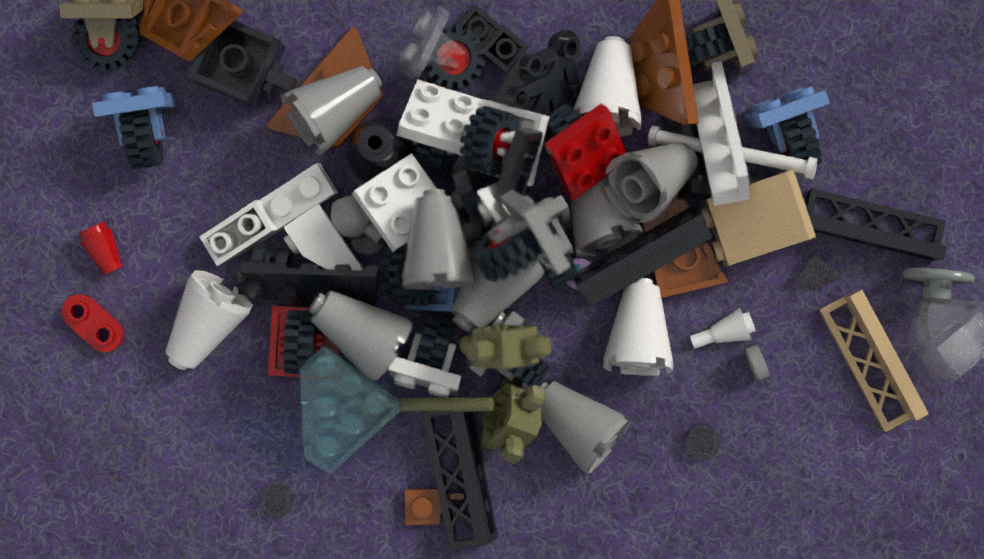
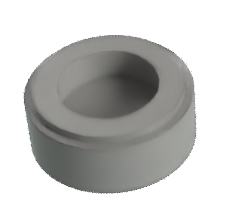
M758 345L746 348L744 352L755 379L760 381L770 377Z

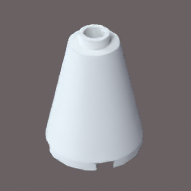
M609 36L596 45L573 112L576 111L580 118L602 103L610 109L619 135L628 136L632 134L634 127L639 131L642 122L631 46L625 43L623 38Z
M195 270L188 277L166 347L169 362L181 370L196 368L249 315L253 307L249 297L238 294V288L235 286L232 292L227 287L221 285L220 283L224 279L206 271Z
M641 278L623 290L603 358V368L612 372V365L621 367L620 374L656 376L660 375V368H666L667 374L673 371V359L660 288L654 285L651 279Z

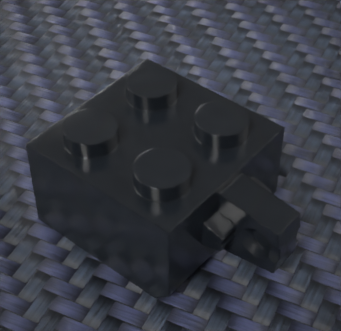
M235 20L196 56L187 76L195 84L256 110H259L266 92L272 94L274 87L287 92L294 89L297 84L295 78L281 72L284 65L279 62L286 48L283 43L268 34Z

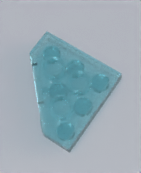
M325 346L321 347L299 368L304 458L328 474L333 473L403 409L401 400L370 378H367L363 373Z

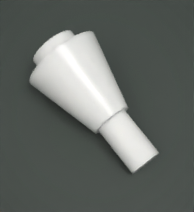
M738 308L711 326V329L691 335L690 338L694 349L713 342L723 343L752 340L750 333L755 332L756 329L750 313L742 314L741 308Z

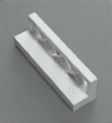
M721 61L711 63V81L693 84L699 120L696 126L714 206L750 200L747 167Z

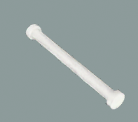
M652 125L649 131V146L656 147L658 144L685 143L693 151L702 153L699 138L662 131L661 127ZM742 147L745 162L787 171L794 170L796 173L805 174V178H814L817 158L809 157L808 160Z

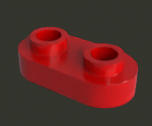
M76 294L64 302L62 317L65 323L95 350L111 352L121 346L124 340L122 325L92 297ZM78 305H81L84 309V314L81 318H77L74 314V309ZM103 328H106L110 333L107 341H102L99 336Z

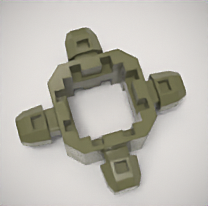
M493 325L471 329V335L461 338L460 351L473 362V367L516 368L539 363V358L550 354L551 341L537 333L536 325Z
M515 376L512 381L505 377L501 382L500 389L492 396L494 407L491 412H483V431L480 434V445L483 448L493 450L496 447H500L504 460L512 464L517 463L522 458L524 448L537 437L542 425L541 406L545 402V390L543 388L533 385L526 390L522 389L521 380Z

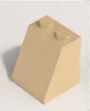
M794 170L749 184L750 200L714 206L712 198H709L702 202L704 208L700 209V213L706 221V226L711 228L715 241L711 242V249L715 255L714 258L717 262L722 261L724 267L816 237Z

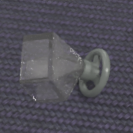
M906 268L903 271L904 278L925 282L922 293L923 299L919 302L911 323L909 347L935 379L955 381L984 357V302L951 299L953 284H972L975 281V276L972 273L955 270Z

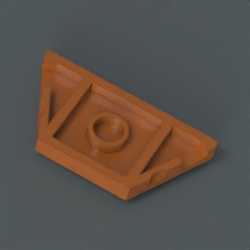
M144 0V14L141 17L139 34L190 62L238 18L243 9L226 0Z
M656 0L629 38L639 105L684 125L698 124V113L680 0Z
M352 27L301 86L359 66H364L367 70L372 68L356 28ZM381 87L379 88L381 95L332 145L333 147L340 148L384 98ZM288 102L280 108L265 126L271 131L301 138L287 116L292 111Z

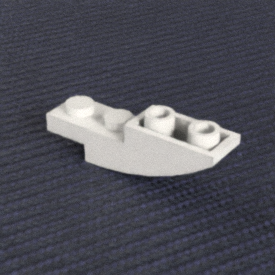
M316 163L267 196L253 201L199 237L215 264L220 266L255 247L257 242L261 243L284 229V226L315 205L322 204L333 197L338 191L321 163Z

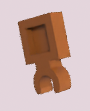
M438 488L405 489V525L441 523L440 514H442ZM453 492L449 494V498L451 501L455 499L461 500L464 499V493ZM452 510L454 518L457 513Z

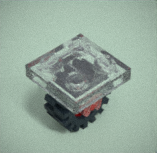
M438 6L430 12L426 11L424 15L421 14L412 31L417 36L413 43L411 42L409 46L406 45L397 61V64L402 66L398 75L408 80H413L420 77L421 74H426L429 83L450 90L462 89L474 83V80L481 75V67L485 65V60H482V55L485 54L484 48L481 49L479 43H481L479 38H474L472 36L473 32L469 29L465 31L460 26L445 27L452 12Z

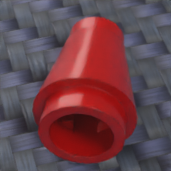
M104 221L79 233L82 239L79 243L98 268L101 269L103 275L123 266L112 228L108 229Z

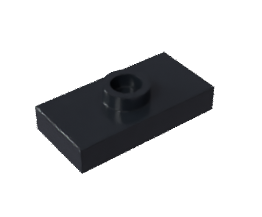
M534 128L515 130L509 151L502 159V173L494 198L502 201L500 197L510 190H514L521 196H524L543 138V132Z

